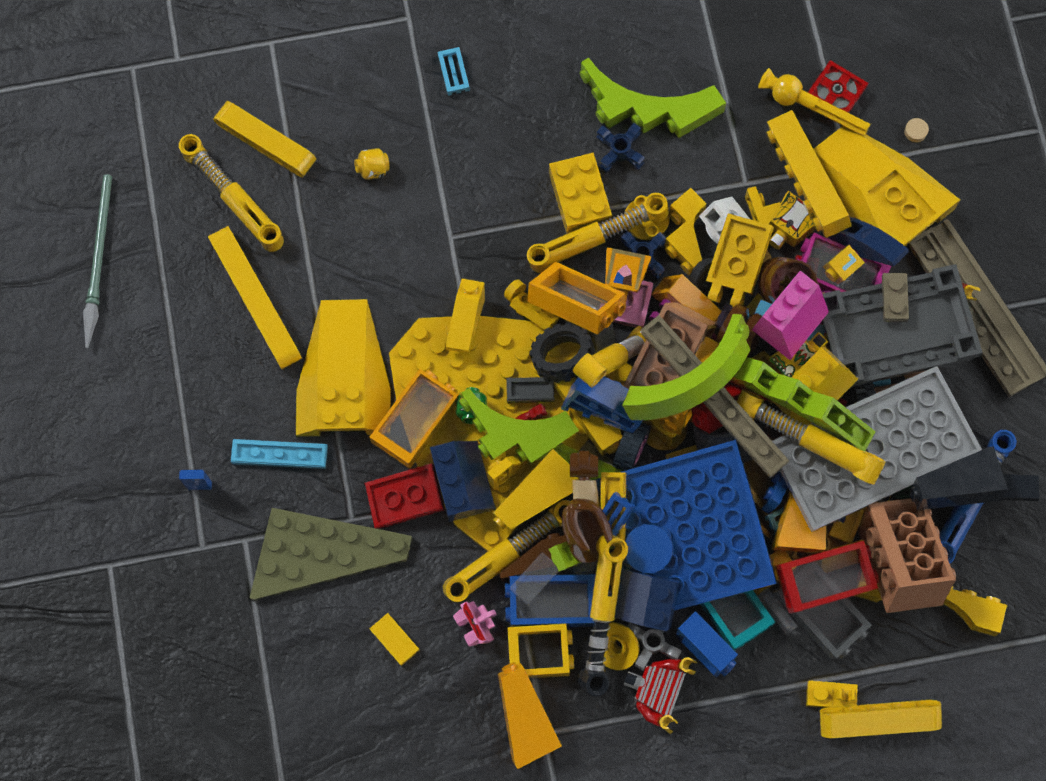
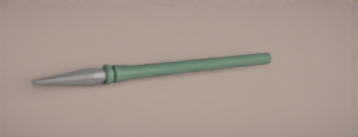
M107 174L103 175L90 287L88 288L85 301L86 307L83 311L86 348L89 347L99 317V283L112 176Z

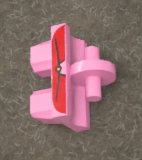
M466 601L461 604L462 609L455 613L453 617L460 627L470 623L473 630L464 635L468 646L492 642L494 638L489 629L495 627L492 618L497 615L495 610L487 612L484 605L477 607L474 601L470 603Z

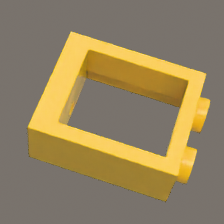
M566 624L508 627L510 663H520L518 635L561 632L563 667L525 669L529 678L570 676V669H574L573 654H568V645H572V630H567Z

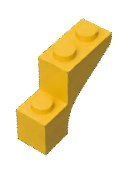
M692 188L670 205L669 214L671 220L676 225L681 226L669 235L665 241L666 253L672 259L676 258L681 263L683 271L688 275H691L693 268L702 261L694 224L706 209V202Z

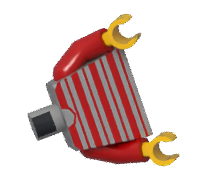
M689 657L683 660L666 659L653 662L650 666H646L643 676L628 671L624 686L637 690L634 701L638 711L645 720L662 727L670 734L673 731L668 728L669 723L675 722L678 724V721L671 714L685 677L683 671L694 675L696 672L689 669V665L697 663V661Z

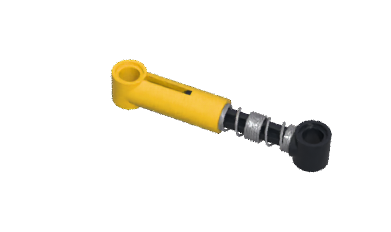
M602 535L596 544V550L599 555L590 618H593L594 626L593 630H590L593 633L589 639V660L586 661V667L579 672L577 677L578 685L592 696L603 695L609 687V680L604 670L605 664L603 662L606 661L604 653L607 651L609 637L607 636V632L610 629L609 623L615 619L622 563L628 553L627 543L615 535L612 536V540L608 543L604 535ZM615 543V549L609 553L611 544ZM596 677L595 683L590 686V681Z

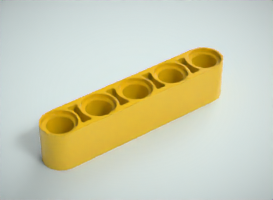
M226 101L213 118L214 122L222 129L299 177H304L316 161V157L309 150L230 101Z
M919 700L823 708L820 710L821 736L825 738H843L939 730L942 728L941 702L937 700Z

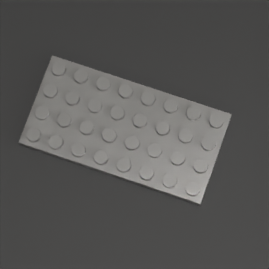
M938 366L846 407L876 431L866 451L880 457L886 463L875 485L857 478L852 472L799 446L798 439L794 440V437L790 438V435H784L772 441L789 460V463L780 472L811 532L912 486L916 478L982 450ZM810 423V424H812V425L818 427L819 429L823 430L822 428H820L819 426L815 425L814 423Z

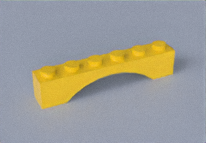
M861 567L855 588L866 585ZM952 586L943 603L944 605L954 610L971 630L991 636H997L1001 633L1006 604L1000 603L1001 600L998 598L987 596L985 599L976 596L977 593L974 591L963 589L961 592L954 590ZM878 589L854 595L874 602L882 600Z

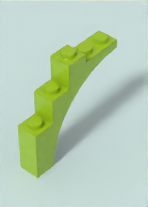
M590 58L581 62L580 76L585 84L589 83L592 88L591 92L596 101H598L596 116L602 124H606L608 129L631 116L632 123L640 126L643 134L666 121L669 131L671 133L675 132L677 137L680 138L725 111L726 102L714 85L697 93L684 96H649L628 90L613 82L599 71Z

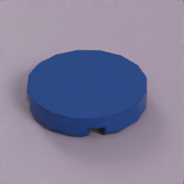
M644 524L633 529L626 538L625 542L628 546L626 559L635 570L642 573H655L670 563L673 556V542L663 528L654 524Z

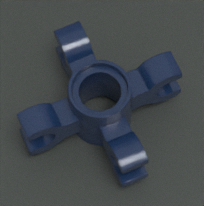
M633 123L626 134L614 136L606 127L601 126L596 132L598 134L596 138L608 145L610 152L602 158L599 168L607 173L616 161L622 162L627 160L633 167L639 170L644 164L643 160L645 157L631 149V144L640 136L641 132L639 131L641 127ZM617 145H623L626 149L620 151L617 150L615 147Z
M626 231L621 236L622 239L620 241L631 252H646L651 256L648 269L659 280L665 274V269L653 258V253L665 245L666 237L659 232L649 243H638L629 231Z

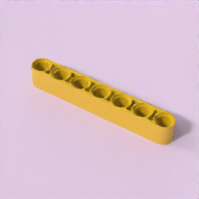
M229 226L209 235L208 238L281 370L301 360L302 357Z

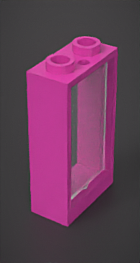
M813 233L810 239L805 238L800 249L804 253L802 258H797V260L811 266L816 273L821 292L837 290L845 292L881 284L883 273H889L890 265L860 257L865 263L846 280L837 284L826 276V270L823 266L847 246L817 233Z

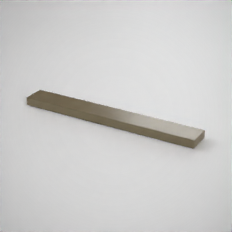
M660 315L640 330V333L679 377L702 364ZM724 387L703 402L769 478L789 463L786 456Z

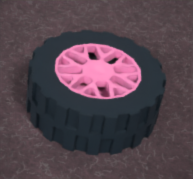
M642 422L633 433L624 432L614 457L613 467L622 471L636 467L651 430L650 425Z

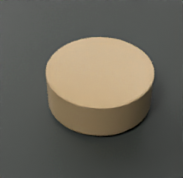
M914 118L907 123L904 133L908 140L921 142L926 138L929 128L924 120Z

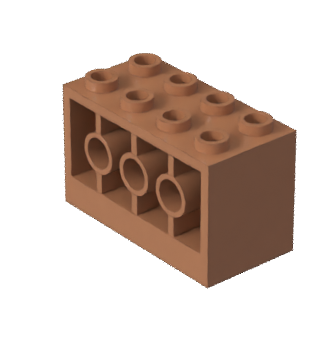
M678 302L665 303L659 314L694 355L706 336L711 339L718 323ZM646 340L623 386L629 389L630 386L657 385L679 378V375Z
M911 498L877 502L868 505L857 532L860 540H864L865 544L870 548L872 555L870 562L872 569L876 570L879 577L877 585L886 613L942 606L956 581V573L951 568L947 550L940 541L939 529L933 523L931 509L917 511L915 502H912Z

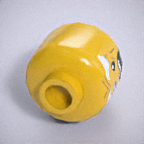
M379 148L362 150L358 155V159L354 160L356 173H360L365 180L384 177L386 171H389L387 153H383Z

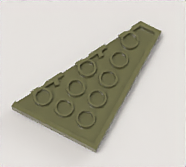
M272 508L250 600L257 601V599L268 596H276L287 591H295L325 581L329 582L337 578L360 574L363 571L405 562L408 560L412 536Z

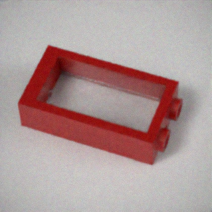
M864 541L775 565L788 613L799 612L878 589L879 577L876 570L872 569L870 559L872 555L869 546L865 545Z

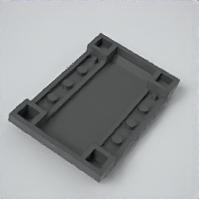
M956 264L933 269L931 273L907 278L908 322H883L882 283L845 292L837 290L823 293L829 312L822 320L829 349L858 378L851 387L926 371L936 366L939 368L962 363L982 355L983 352Z

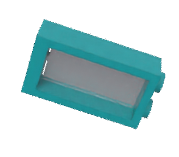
M753 590L700 604L724 641L734 651L772 627L775 623Z

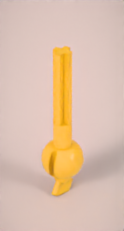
M768 68L760 80L758 89L769 88L773 90L772 95L775 101L781 105L791 106L797 102L863 136L868 132L870 123L802 90V83L793 75L786 74L777 78L771 69Z

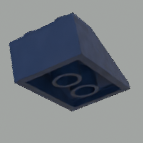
M622 568L615 618L645 627L668 631L672 625L680 580Z

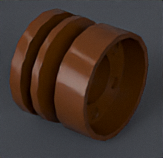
M787 257L769 259L760 269L756 282L758 293L763 300L773 304L799 271H802L818 284L816 273L810 265L800 260Z

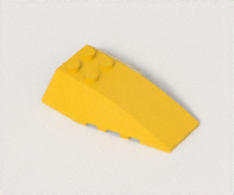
M321 300L297 386L296 437L320 436V431L365 430L367 435H371L391 408V388L368 300ZM391 427L385 435H391Z

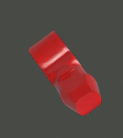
M539 404L528 412L520 414L515 419L536 420L548 414L545 406Z

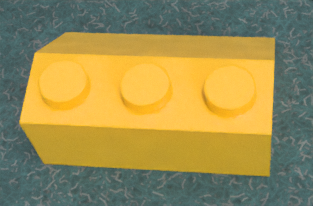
M824 345L791 377L798 379L812 391L833 397L836 400L858 380ZM773 402L788 417L794 418L795 422L798 420V423L802 422L803 426L804 424L812 423L793 411Z

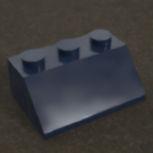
M452 441L430 447L449 522L496 510L481 452L478 448V441Z

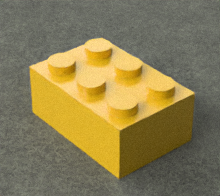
M594 152L549 164V176L566 234L595 221L601 224L602 221L605 223V220L609 221V218L612 219V213Z

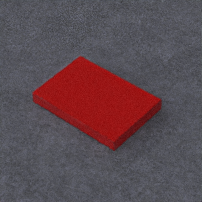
M432 463L365 483L375 529H381L444 510L435 467Z

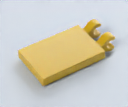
M727 214L706 279L707 282L712 283L708 299L720 303L723 287L734 289L730 305L732 307L737 303L744 305L745 293L753 294L774 229L772 225Z

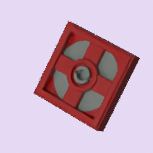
M830 60L808 93L850 113L869 83Z

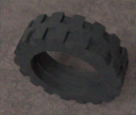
M565 323V325L556 324L551 329L550 327L545 329L543 334H539L536 337V342L532 343V350H530L531 360L540 377L543 376L546 381L550 382V380H553L554 383H560V381L569 382L574 377L577 379L578 376L573 373L575 365L587 353L591 355L596 353L588 331L571 323ZM572 342L581 346L578 353L568 361L556 364L545 361L548 352L561 343Z

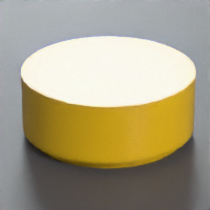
M519 279L514 280L506 288L504 297L511 302L514 297L525 291L526 285Z

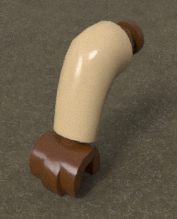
M589 451L572 453L570 455V477H578V479L572 480L573 499L592 500L600 506L596 480L590 479V477H598V456L591 454Z

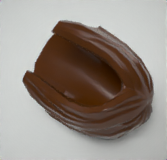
M575 498L564 508L562 527L571 553L579 562L591 563L598 560L599 554L596 550L598 539L604 535L608 543L612 540L613 536L606 515L600 506L588 499Z

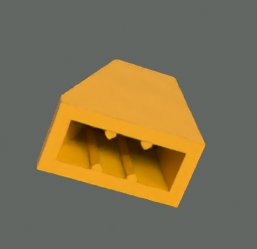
M683 274L664 277L651 293L659 302L663 299L678 302L716 323L719 321L717 317L722 311Z

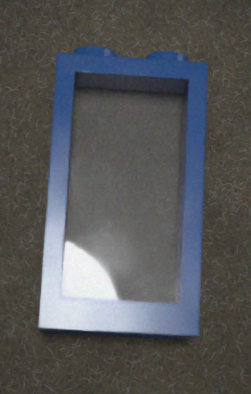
M596 574L510 576V583H505V598H510V607H506V622H511V627L566 624L567 627H593L594 621H592L593 618H590Z

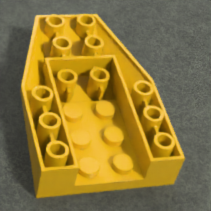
M845 126L839 128L814 148L849 217L859 219L879 228L905 247L934 222L939 223L953 212L960 201L958 197L909 158L867 134L863 136Z

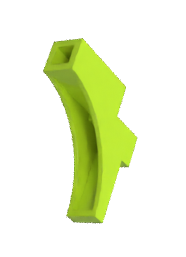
M470 388L459 394L462 398L459 402L466 412L470 411L475 417L472 422L480 433L484 431L486 434L478 439L480 442L478 448L485 458L489 456L491 460L516 445L518 447L515 450L517 455L523 462L527 461L529 464L579 431L566 411L542 420H519L504 416L490 409L475 396Z

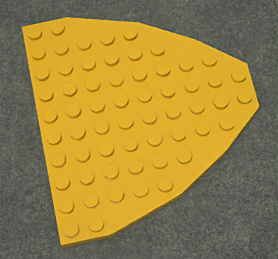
M452 316L418 318L389 352L396 400L418 370L421 369L424 372L429 370L434 373L442 384L446 385L448 383L458 390L457 394L469 387L478 388L480 392L487 396V406L490 409L515 419L520 414L528 412L539 404L545 406L548 415L536 420L547 419L564 411L561 410L564 401L555 388L554 402L507 403V378L540 377L532 363L530 350H532V343L536 342V337L539 334L544 333V329L538 328L532 321L480 316L470 352L467 354L446 350ZM572 342L561 343L548 352L545 361L554 364L568 361L578 353L581 346ZM626 363L605 377L624 385L632 366ZM423 383L400 413L412 451L449 402V400ZM455 407L416 460V465L420 467L431 463L434 464L430 447L452 441H478V439L486 434L484 431L480 433L474 424L463 423L457 417ZM568 410V415L579 431L553 449L570 464V455L578 453L590 438L572 412ZM514 445L492 460L489 456L485 458L481 453L486 474L490 471L488 469L489 466L496 460L500 459L502 461L506 457L517 455L515 450L518 447ZM550 451L534 462L524 466L496 490L489 484L496 509ZM440 488V493H441V497H442V501H443V506H444V508H445V510H446V507H445V504H444V500H443V496H442V492H441V488ZM495 510L453 521L459 530L487 552L506 538L509 539L518 528L516 526L510 530L506 527L503 530L493 520L496 517L493 514Z

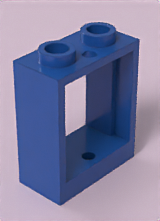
M696 611L678 628L675 637L716 678L720 674L725 677L737 664L734 660L738 654Z

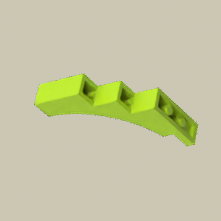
M747 357L738 372L728 382L793 411L831 435L845 440L848 444L862 451H866L876 432L835 398L812 391L798 379L778 374L762 361Z

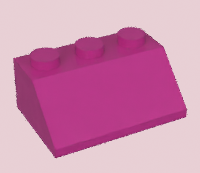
M799 271L752 330L791 360L829 312L820 286L802 271Z

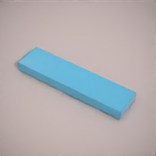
M233 439L231 464L326 469L328 445Z

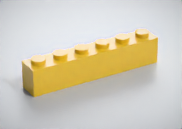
M791 110L767 121L769 131L766 132L771 144L775 143L778 147L775 151L779 160L786 162L787 165L784 168L788 177L795 179L794 187L798 196H804L805 201H803L807 213H813L815 218L812 221L818 232L822 230L825 238H828L852 227L847 210L793 111Z

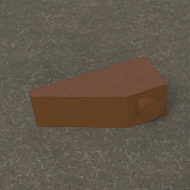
M560 533L547 535L546 539L541 540L500 573L501 582L510 581V576H534L557 571V566L552 561L549 549L566 542L565 535L560 536Z

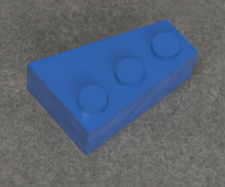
M605 376L593 388L578 377L570 387L561 407V410L567 412L569 408L583 412L582 417L588 419L591 415L604 419V424L633 433L642 423V420H630L622 406L629 389L620 382Z

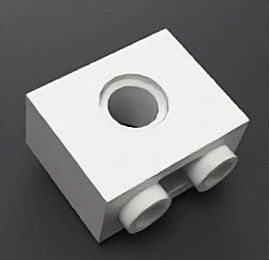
M733 197L713 201L699 216L706 224L708 235L717 244L728 213L750 219Z

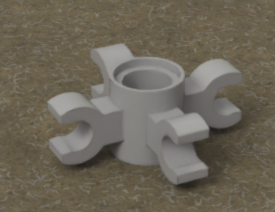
M633 623L628 624L627 627L633 631L637 640L642 642L643 648L635 663V667L643 671L651 655L659 652L670 659H678L681 650L665 642L664 630L650 629L644 631ZM650 636H655L659 639L660 645L652 648L648 646L646 639Z

